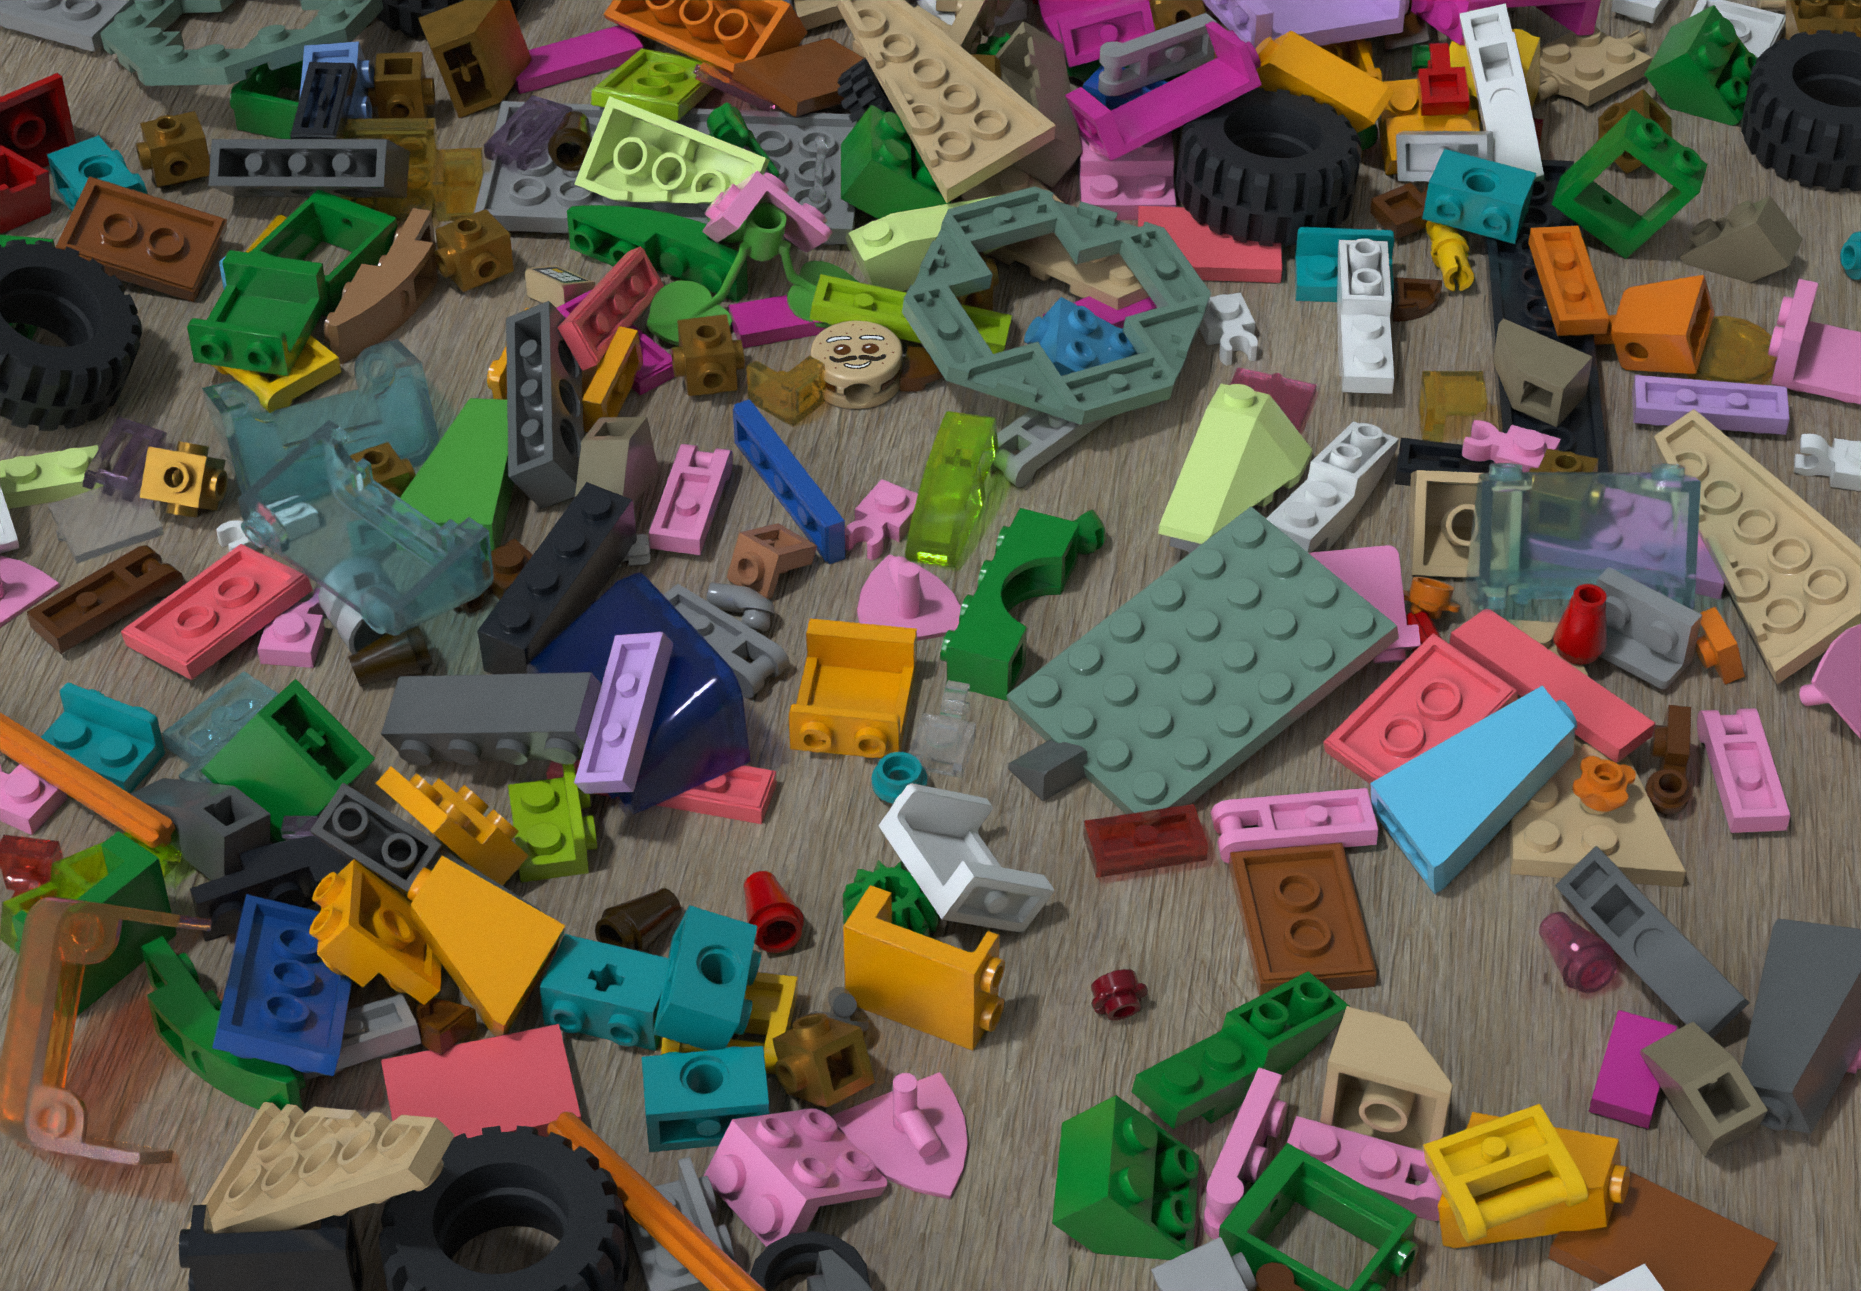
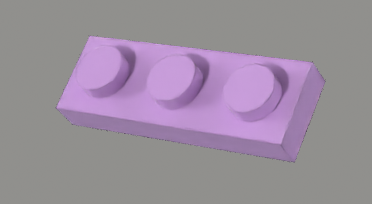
M1635 375L1632 389L1633 423L1669 426L1695 409L1719 430L1744 431L1757 434L1786 435L1790 419L1787 387L1642 375Z
M663 632L615 635L574 781L585 794L634 792L674 644Z

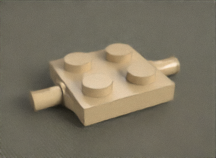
M1595 27L1593 35L1578 36L1571 31L1545 44L1540 48V87L1534 104H1539L1552 95H1562L1590 106L1644 77L1652 57L1638 49L1646 46V36L1642 31L1639 33V30H1634L1621 39H1615Z

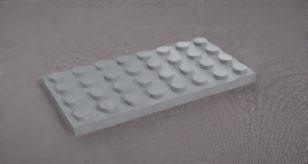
M501 102L474 213L487 209L507 231L541 232L545 234L569 233L567 210L572 206L584 205L625 206L649 209L708 224V217L705 215V212L710 204L616 202L575 185L580 169L577 171H566L559 168L553 162L548 153V142L563 117L572 111L585 114L589 119L593 138L604 107L591 104ZM692 108L679 121L674 122L709 135L707 119L714 109ZM739 110L748 130L753 132L756 141L779 170L780 175L778 178L788 187L789 191L787 194L800 205L807 203L815 207L826 217L827 222L825 224L833 233L823 244H847L846 235L855 229L857 207L840 199L841 143L857 124V121L852 123L848 117L851 114L808 113L794 117L787 112ZM744 146L743 149L752 152L749 147Z

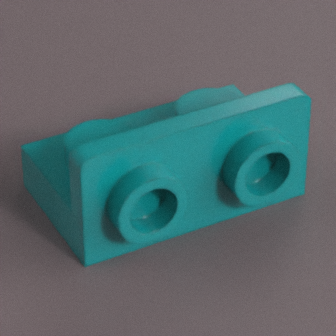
M1300 227L1297 232L1294 264L1295 300L1337 302L1339 240L1370 239L1373 241H1388L1391 296L1393 302L1392 256L1394 232L1392 230Z
M67 682L59 690L64 712L40 738L126 792L132 793L166 754L158 718L145 708L133 707L106 697L97 690L85 689Z

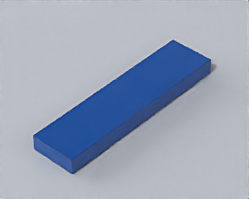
M748 399L734 404L733 424L734 443L808 540L817 545L816 550L825 562H828L830 565L846 559L845 520L752 401Z

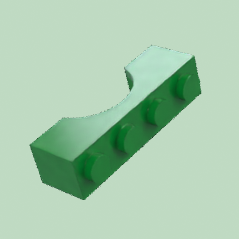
M1019 508L1010 527H1002L998 535L995 549L996 554L993 560L984 561L979 573L977 590L974 596L966 595L961 606L959 624L956 630H948L943 639L940 659L947 662L946 685L1008 701L1006 695L1014 689L1026 665L1027 627L1014 619L1008 612L1017 604L1030 598L1045 595H1061L1078 562V522Z

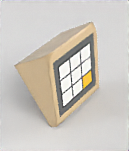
M557 265L531 267L525 271L527 296L541 303L550 301L556 308L593 290L595 287L594 281Z

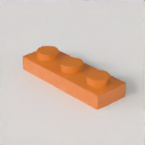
M1579 226L1531 228L1528 244L1557 336L1607 334L1609 316Z

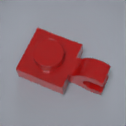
M1429 43L1430 60H1428V68L1418 69L1417 77L1421 116L1468 114L1470 101L1465 67H1451L1448 43Z

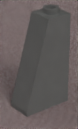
M1778 918L1771 932L1741 1069L1768 1109L1760 1125L1773 1130L1788 1129L1812 1134L1861 1047V929Z

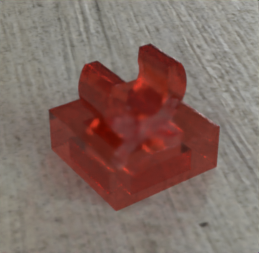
M3 835L0 841V868L6 889L15 890L10 901L11 906L34 909L39 902L41 894L62 896L69 877L59 841Z

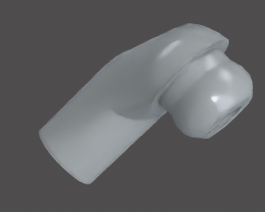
M713 582L709 585L707 592V601L723 611L744 613L741 622L757 632L763 633L769 629L770 616H774V604L769 599L750 587Z

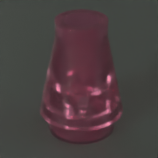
M1564 912L1552 913L1542 921L1539 927V936L1546 943L1568 987L1578 989L1583 993H1593L1604 988L1613 979L1617 963L1614 959V951L1608 943L1574 922Z

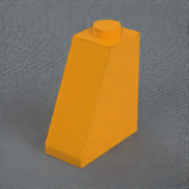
M1289 31L1275 40L1268 37L1255 49L1261 62V67L1256 70L1262 85L1257 88H1264L1265 91L1277 92V89L1290 91L1292 95L1301 96L1304 94L1313 97L1315 102L1321 105L1326 103L1335 108L1338 115L1343 114L1357 133L1375 124L1395 93L1387 84L1293 31Z
M441 856L432 871L426 867L422 868L408 891L407 898L413 901L411 903V922L494 1036L506 1035L555 956L564 937L566 925L448 858Z
M1472 1112L1466 1129L1500 1117ZM1554 1127L1584 1179L1588 1200L1570 1207L1565 1202L1497 1225L1486 1229V1237L1469 1243L1463 1238L1455 1215L1442 1193L1438 1203V1213L1443 1246L1461 1248L1558 1234L1560 1231H1582L1607 1227L1614 1203L1623 1204L1625 1202L1630 1181V1168L1621 1165L1619 1139ZM1549 1170L1473 1198L1476 1204L1479 1205L1554 1177Z

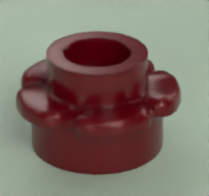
M1130 969L1116 970L1099 977L1092 983L1091 990L1094 999L1091 1005L1097 1014L1106 1013L1109 1020H1122L1133 1016L1141 1009V998L1147 995L1148 988L1145 984L1139 983L1135 971Z

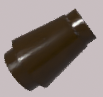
M578 111L567 113L548 142L549 156L563 170L577 171L582 166L592 141L590 123L587 116Z
M401 624L360 649L358 653L348 656L360 686L397 679L399 676L423 674L421 669L433 664L418 624L408 628Z
M661 888L656 892H651L604 910L601 919L595 925L596 939L598 942L644 952L681 916L680 902L669 889Z

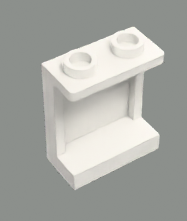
M913 783L907 785L878 826L942 920L1024 933L1055 890L1044 875L1000 866L978 834L979 827L993 810V806L988 799Z

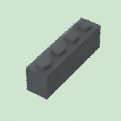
M591 672L399 676L381 735L399 752V756L403 760L421 766L429 765L431 761H455L464 765H475L479 761H504L510 764L522 765L527 760H551L560 764H573L576 760L581 759L602 684Z

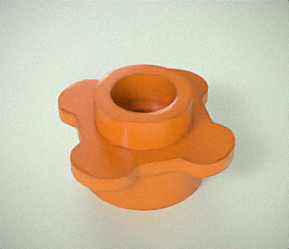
M1413 577L1410 590H1403L1404 600L1412 602L1410 611L1415 614L1424 611L1429 614L1430 618L1440 619L1442 611L1459 612L1460 610L1459 604L1451 602L1454 588L1444 582L1425 577Z
M1588 756L1581 760L1580 769L1582 770V775L1573 782L1572 790L1587 807L1596 811L1608 812L1622 807L1628 802L1629 796L1626 789L1629 784L1635 782L1636 773L1632 767L1625 764L1618 765L1611 760H1601L1597 756Z

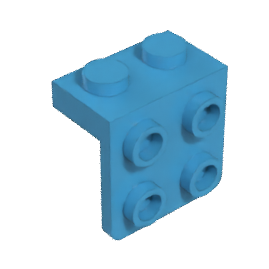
M1063 297L1058 299L1043 318L1038 316L1031 322L1024 337V342L1027 344L1039 342L1061 376L1138 354L1123 333V328L1110 324L1094 315L1088 308L1077 306Z

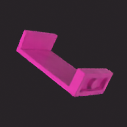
M1038 0L1043 25L1053 39L1062 43L1065 61L1069 67L1100 59V47L1106 42L1124 43L1155 31L1149 0Z
M1412 0L1411 12L1457 44L1465 45L1460 24V13L1505 3L1507 8L1535 6L1578 36L1593 35L1601 0Z
M1211 21L1205 24L1217 58L1112 111L1082 87L1066 94L1065 97L1080 135L1112 161L1261 86L1262 84L1256 70L1261 67L1259 56L1249 41L1245 43L1238 38L1233 30L1228 31L1216 22Z

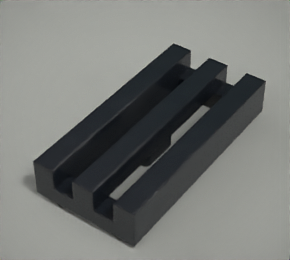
M309 62L290 135L291 139H342L358 76L354 63ZM322 74H327L324 88L318 101L319 108L314 128H308ZM341 75L340 81H339V85H338V89H337V93H336V97H335V101H334V105H333V109H332V113H331V117H330V121H329V125H328V128H327V124H328V120H329V116H330V112H331V108H332V104H333V100H334V96H335V92H336V88H337L339 76Z
M1401 438L1395 484L1410 486L1411 473L1416 470L1500 473L1493 471L1495 462L1493 460L1478 462L1463 457V445Z

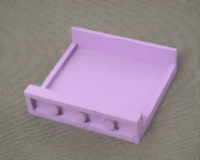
M1202 0L1229 31L1233 30L1238 38L1245 43L1249 41L1255 49L1266 38L1271 37L1275 40L1289 31L1297 33L1318 46L1403 32L1404 15L1409 9V0Z

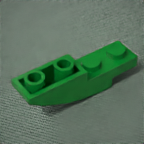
M607 205L572 206L567 210L570 249L615 266L627 252L641 246L656 272L659 270L684 281L699 283L715 294L719 292L739 252L716 243L702 231L707 224L670 213ZM747 257L726 297L737 303L748 293Z
M163 936L141 946L150 984L155 990L147 994L155 1031L172 1053L192 1072L211 1086L243 1104L259 1110L263 1102L275 1104L281 1111L286 1104L297 1105L303 1111L299 1091L306 1087L302 1072L290 1066L256 1058H240L230 1052L212 1048L222 1003L213 990L204 993L198 985L200 984L198 973L188 955L184 952L176 955Z
M1307 971L1227 1012L1221 1031L1136 1074L1131 1092L1172 1129L1185 1124L1199 1115L1212 1124L1243 1104L1258 1068L1283 1076L1327 1037L1342 1021L1346 1007H1350V1005Z

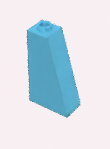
M1542 685L1370 783L1371 804L1374 814L1434 894L1443 890L1574 755L1575 730L1577 729L1575 716L1564 701L1558 700L1555 702Z

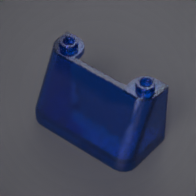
M635 573L617 581L527 665V674L591 672L602 684L615 635L663 632L674 643L634 792L608 793L613 799L619 797L633 815L751 762L744 700L741 687L733 670L642 573Z

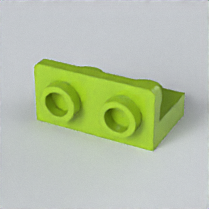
M574 763L562 764L563 777L508 785L513 826L519 831L515 836V844L529 855L519 867L521 883L589 873L587 850L597 849L593 815L582 816L581 809L591 807L590 794H585L574 783L576 777Z

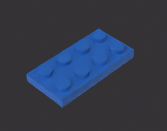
M246 894L213 1041V1049L230 1052L240 1058H256L290 1066L300 1072H317L334 1076L340 1057L352 979L346 975L341 976L332 972L324 964L321 957L317 955L318 940L310 935L309 929L319 911Z

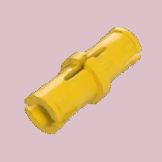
M1427 221L1426 231L1432 243L1431 258L1434 264L1441 270L1444 285L1447 289L1455 291L1456 286L1453 279H1456L1459 291L1469 288L1474 281V272L1468 261L1469 255L1467 251H1469L1467 241L1463 236L1459 235L1457 228Z

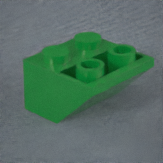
M1713 5L1670 28L1644 75L1670 109L1733 126L1739 123L1742 118L1751 71L1757 57L1748 51L1736 35L1733 24L1727 18H1724L1716 6Z
M870 105L841 143L840 199L878 219L892 213L950 204L951 201L946 203L898 115L892 112H884Z
M295 678L264 706L216 754L201 772L213 784L235 786L271 814L270 841L278 843L295 839L322 814L341 784L345 783L351 787L376 758Z
M1115 1095L1062 1122L1052 1224L1095 1254L1172 1260L1194 1249L1199 1155L1151 1121L1146 1115L1140 1113Z

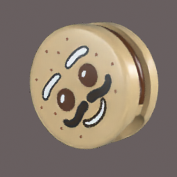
M846 321L824 329L814 339L810 351L812 365L811 382L815 392L826 402L846 409H867L887 402L899 391L900 376L903 369L902 345L898 337L888 328L873 322Z

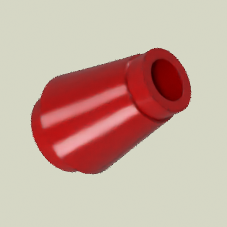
M1582 584L1575 588L1573 596L1553 633V640L1558 654L1564 660L1573 664L1585 665L1592 663L1607 647V595L1597 585Z
M758 871L751 874L745 880L743 889L745 892L747 923L757 926L754 944L764 951L779 953L792 948L799 941L802 934L804 917L801 910L772 873Z

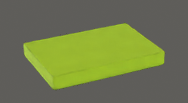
M641 48L592 89L591 105L605 108L610 96L666 119L679 121L723 81L724 71L691 57Z

